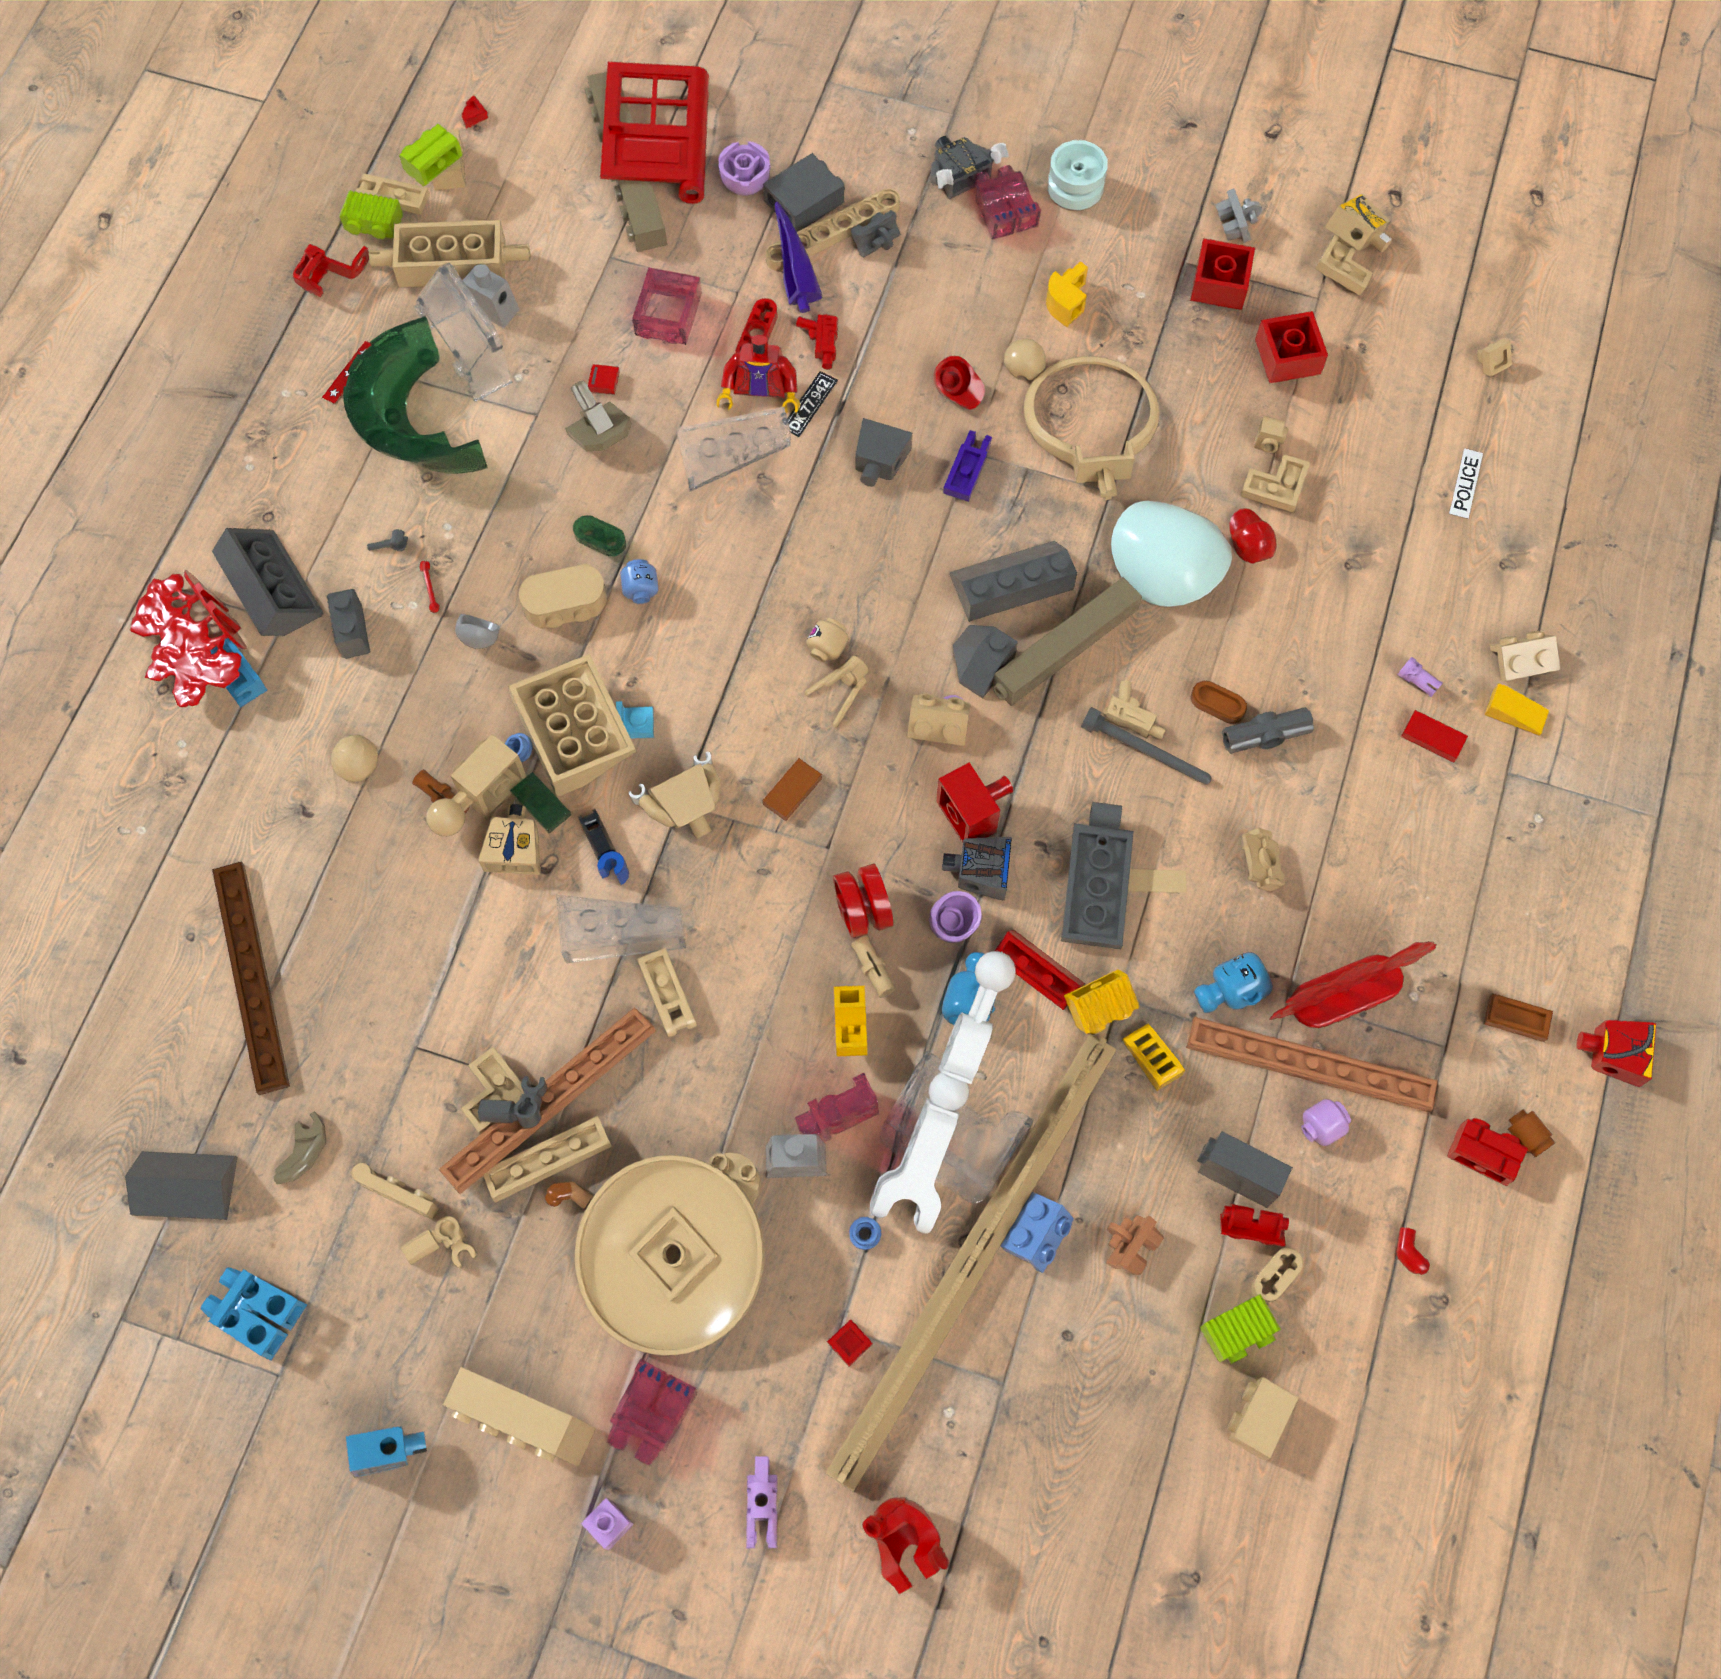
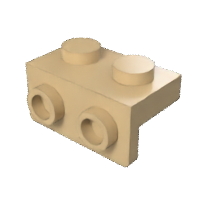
M1533 631L1526 633L1527 638L1517 640V636L1504 637L1499 639V644L1490 645L1491 651L1498 653L1501 680L1508 681L1560 670L1556 636L1545 635L1544 631Z
M928 693L913 695L907 738L965 746L971 703L957 697L944 699L937 698Z

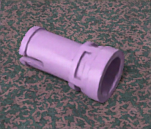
M1411 657L1397 675L1408 683L1411 681L1427 693L1429 697H1432L1436 690L1427 683L1438 689L1443 682L1422 668L1423 665Z

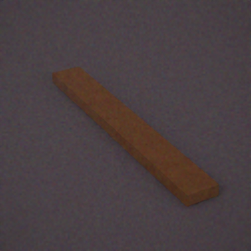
M241 861L212 869L256 1093L263 1095L290 1087L246 869Z

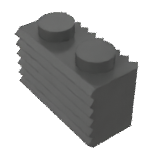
M355 589L328 594L326 597L330 610L334 642L342 657L348 659L369 654L370 647L362 603Z

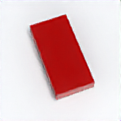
M1415 710L1401 737L1454 763L1468 735Z

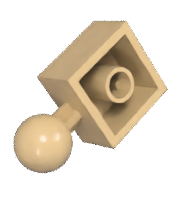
M493 734L486 740L480 741L476 745L474 752L465 761L459 762L450 775L458 793L452 799L444 798L432 803L426 814L427 824L439 836L455 835L462 829L465 823L464 811L469 806L487 820L528 779L518 754Z

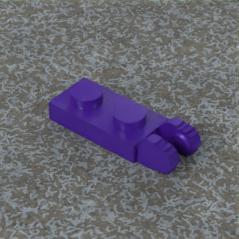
M969 431L964 444H961L943 487V494L969 502L987 459V453L992 441L991 436L986 435L982 441L981 448L978 449L972 447L976 440V432Z

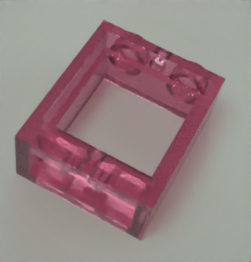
M648 268L632 318L635 335L645 339L652 338L671 344L686 345L702 295L700 277ZM652 293L686 300L679 322L645 316Z

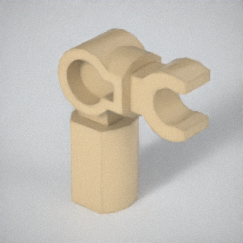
M451 1216L441 1218L437 1222L435 1230L430 1231L428 1229L400 1247L411 1265L439 1249V1244L442 1242L446 1249H452V1261L458 1268L463 1267L459 1260V1255L462 1252L468 1251L473 1259L477 1258L476 1250L463 1241L466 1239V1236L462 1231L460 1223Z

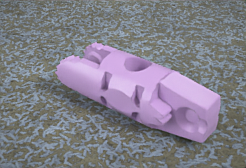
M768 1456L755 1457V1475H747L746 1548H755L757 1543L756 1521H768V1548H777V1475H769ZM764 1496L768 1498V1503L764 1507L756 1505L759 1497Z

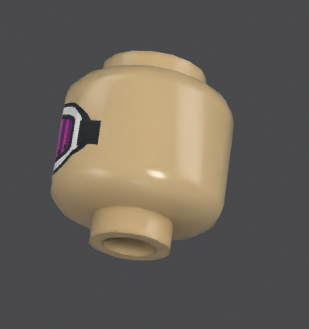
M827 618L826 621L820 620L814 625L806 643L811 650L810 655L814 659L825 663L826 660H837L849 639L844 625L834 619Z

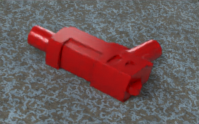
M818 314L816 322L799 316L796 327L809 330V338L816 340L815 359L822 360L823 369H832L837 351L835 343L838 337V317Z

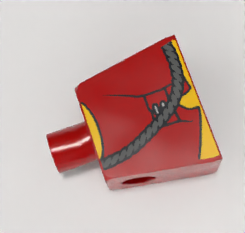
M1606 1020L1595 1028L1594 1034L1581 1031L1577 1038L1576 1047L1578 1050L1592 1053L1591 1067L1593 1070L1633 1086L1641 1087L1652 1080L1656 1023Z

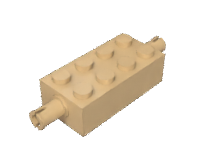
M501 220L394 224L393 249L369 250L371 267L392 266L399 287L461 285L462 280L476 265L480 264L486 265L489 271L505 279V264H507V261L531 260L529 244L506 245Z

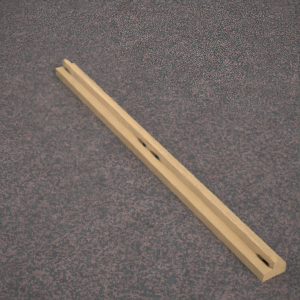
M1089 1034L826 1471V1475L852 1492L856 1490L1117 1049L1107 1044L1105 1038L1098 1039L1092 1034ZM1102 1051V1054L1100 1055L1099 1059L1097 1060L1096 1064L1094 1065L1095 1060L1097 1059L1098 1055H1099L1100 1052ZM991 1234H994L984 1250L983 1248L986 1245ZM975 1261H977V1263H976V1265L974 1266L973 1270L971 1271L970 1275L967 1277V1275H968L969 1271L971 1270L972 1266L974 1265ZM857 1460L858 1462L856 1466L854 1467L848 1479H846L847 1475L849 1474L850 1470L852 1469L853 1465Z

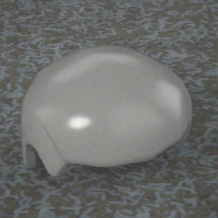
M460 614L455 626V632L459 640L464 645L473 649H485L494 645L500 630V626L495 623L467 614Z

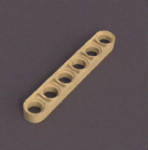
M883 189L798 231L797 233L802 243L807 245L805 249L808 256L810 257L852 236V228L857 225L863 227L871 223L872 216L878 212L886 214L892 210L897 213L900 208V195L894 189ZM884 199H892L895 203L887 206L882 201ZM868 209L871 210L873 214L871 216L866 217L862 216L860 212L862 210ZM847 220L851 225L844 228L840 227L838 222ZM820 231H825L829 234L824 239H820L815 235ZM781 240L770 245L766 250L767 266L775 271L783 270V259L775 261L770 258L773 254H782Z

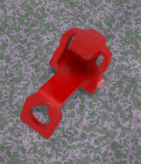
M309 244L304 250L301 261L293 271V279L296 284L307 292L321 297L323 289L318 284L327 274L328 270L346 278L354 279L360 275L369 261L368 247L363 246L355 256L351 266L327 257L324 250Z

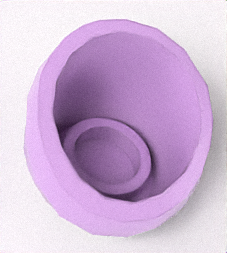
M952 891L944 894L935 902L930 911L929 923L931 930L938 938L945 942L956 943L963 941L978 929L982 918L981 906L976 898L967 892Z

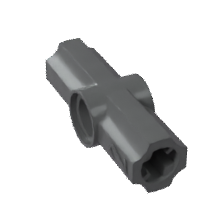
M1306 707L1277 715L1275 712H1265L1255 716L1249 722L1223 728V743L1225 749L1230 754L1259 746L1261 749H1271L1282 744L1286 739L1312 733L1314 730L1313 717L1310 710H1307Z

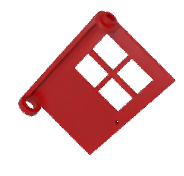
M608 61L600 179L681 183L678 195L683 202L697 204L704 199L709 73L706 69L699 66ZM622 78L653 79L652 98L622 97ZM658 80L685 81L688 85V100L657 98ZM621 103L651 105L650 124L620 122ZM657 105L687 107L686 126L656 124ZM687 190H695V191H697L698 193H696V194H688V193H686L685 191H687Z

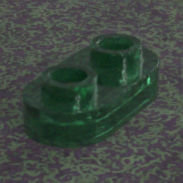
M590 515L581 516L573 524L575 539L580 544L606 556H617L626 548V539L623 531ZM587 531L592 532L590 535H584ZM611 542L617 543L616 545L608 546Z

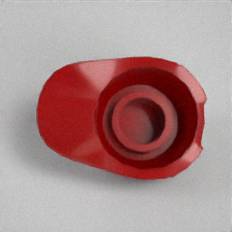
M960 356L946 357L937 365L933 376L934 384L939 393L946 399L952 400L966 409H975L983 400L985 386L972 366Z
M1244 508L1235 512L1230 519L1229 528L1233 546L1238 556L1242 560L1253 564L1271 559L1276 552L1277 542L1275 532L1270 524L1262 521L1251 509Z

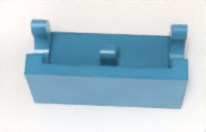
M227 638L223 649L226 652L238 653L242 656L241 665L238 669L239 677L226 687L241 708L266 692L267 688L236 645ZM215 647L214 649H212V650H211V654L216 653L217 650H218V647Z

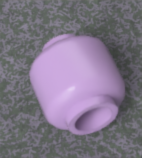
M1324 1099L1303 1113L1304 1125L1301 1126V1129L1310 1142L1315 1141L1319 1145L1328 1146L1348 1133L1351 1118L1340 1102Z

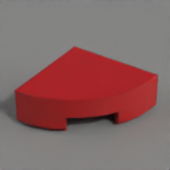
M475 95L466 101V106L462 113L466 129L488 118L487 111Z

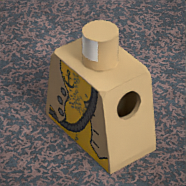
M1363 194L1339 205L1325 226L1329 231L1359 251L1372 244L1382 253L1392 242V239L1383 232L1389 224V219Z

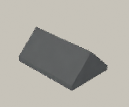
M142 1151L125 1175L130 1215L227 1220L238 1157L233 1155Z

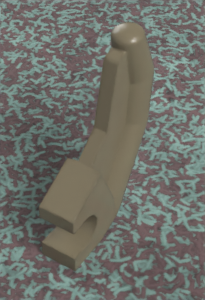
M315 1111L309 1114L313 1119L311 1128L305 1129L300 1121L295 1123L294 1150L276 1168V1175L273 1176L276 1184H283L298 1179L312 1168L326 1144L325 1126Z

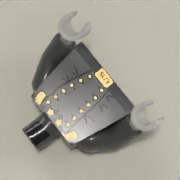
M942 136L935 143L937 150L934 153V162L930 168V182L938 186V188H943L948 199H951L990 181L992 162L998 164L1001 162V158L1009 157L1006 144L998 143L991 149H986L973 144L965 137L951 142L947 136Z

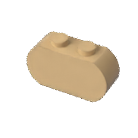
M581 564L527 577L520 587L519 599L525 617L532 625L538 628H557L564 623L573 621L583 622L591 617L598 616L606 606L607 593L600 572L591 565Z

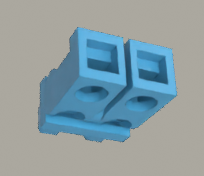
M227 1267L220 1277L219 1283L230 1290L223 1300L210 1294L200 1309L210 1318L208 1322L217 1326L258 1355L272 1360L288 1334L258 1316L262 1314L291 1331L307 1307V1304L244 1269L241 1272Z

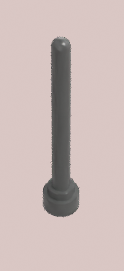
M1093 707L1088 711L1081 728L1097 733L1100 730L1202 784H1209L1212 778L1209 773L1105 720L1106 717L1101 715V711Z

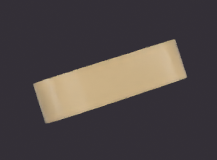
M1293 1248L1279 1250L1253 1280L1251 1286L1253 1296L1261 1294L1266 1303H1271L1278 1299L1303 1268V1259L1299 1252ZM1288 1256L1293 1259L1291 1265L1295 1269L1288 1268L1283 1274H1280L1278 1269L1283 1264L1280 1257L1284 1259ZM1274 1277L1277 1281L1271 1289L1275 1293L1269 1292L1264 1295L1261 1292L1263 1285L1260 1281L1266 1283Z

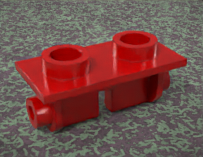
M1232 1203L1230 1206L1224 1205L1223 1213H1220L1221 1234L1228 1235L1234 1239L1243 1238L1258 1241L1265 1245L1285 1247L1284 1230H1288L1289 1218L1283 1217V1213L1260 1210L1258 1219H1253L1254 1208Z

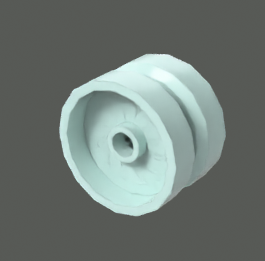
M1083 140L1069 141L1056 148L1051 157L1048 178V192L1051 199L1059 206L1069 210H1083L1096 204L1103 194L1107 173V158L1103 150L1096 144Z

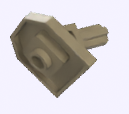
M579 381L571 387V391L582 409L580 411L582 419L565 428L569 437L586 452L606 450L627 437L632 423L624 412L610 401L604 405L596 402L585 381Z

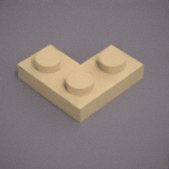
M1334 234L1315 269L1326 277H1330L1345 286L1348 290L1361 295L1373 273L1352 261L1351 258L1356 249Z
M1284 454L1276 476L1250 468L1240 496L1294 512L1310 462Z
M494 1047L468 1065L485 1087V1090L460 1108L480 1135L495 1123L481 1122L479 1120L478 1109L481 1099L514 1101L516 1104L520 1100V1096L524 1094L521 1081Z

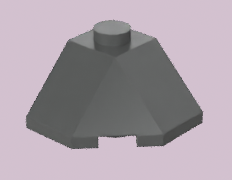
M969 625L952 647L958 670L959 684L983 699L993 686L994 674L1015 658L1018 641L994 626Z

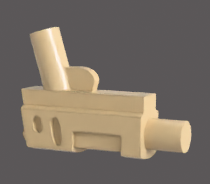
M1126 680L1121 681L1118 698L1112 695L1109 706L1103 709L1102 714L1106 716L1105 720L1122 728L1124 726L1138 732L1142 737L1147 738L1148 735L1162 740L1166 729L1154 724L1157 715L1140 708L1139 701L1130 697L1132 683Z

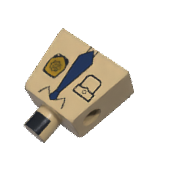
M511 804L508 807L507 818L494 817L491 819L479 856V863L484 872L540 875L538 828L534 820L525 819V806Z

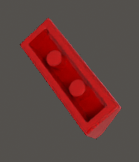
M1013 929L1006 933L994 950L1010 956L1015 965V974L1062 1010H1065L1068 1006L1064 995L1085 985L1082 980Z

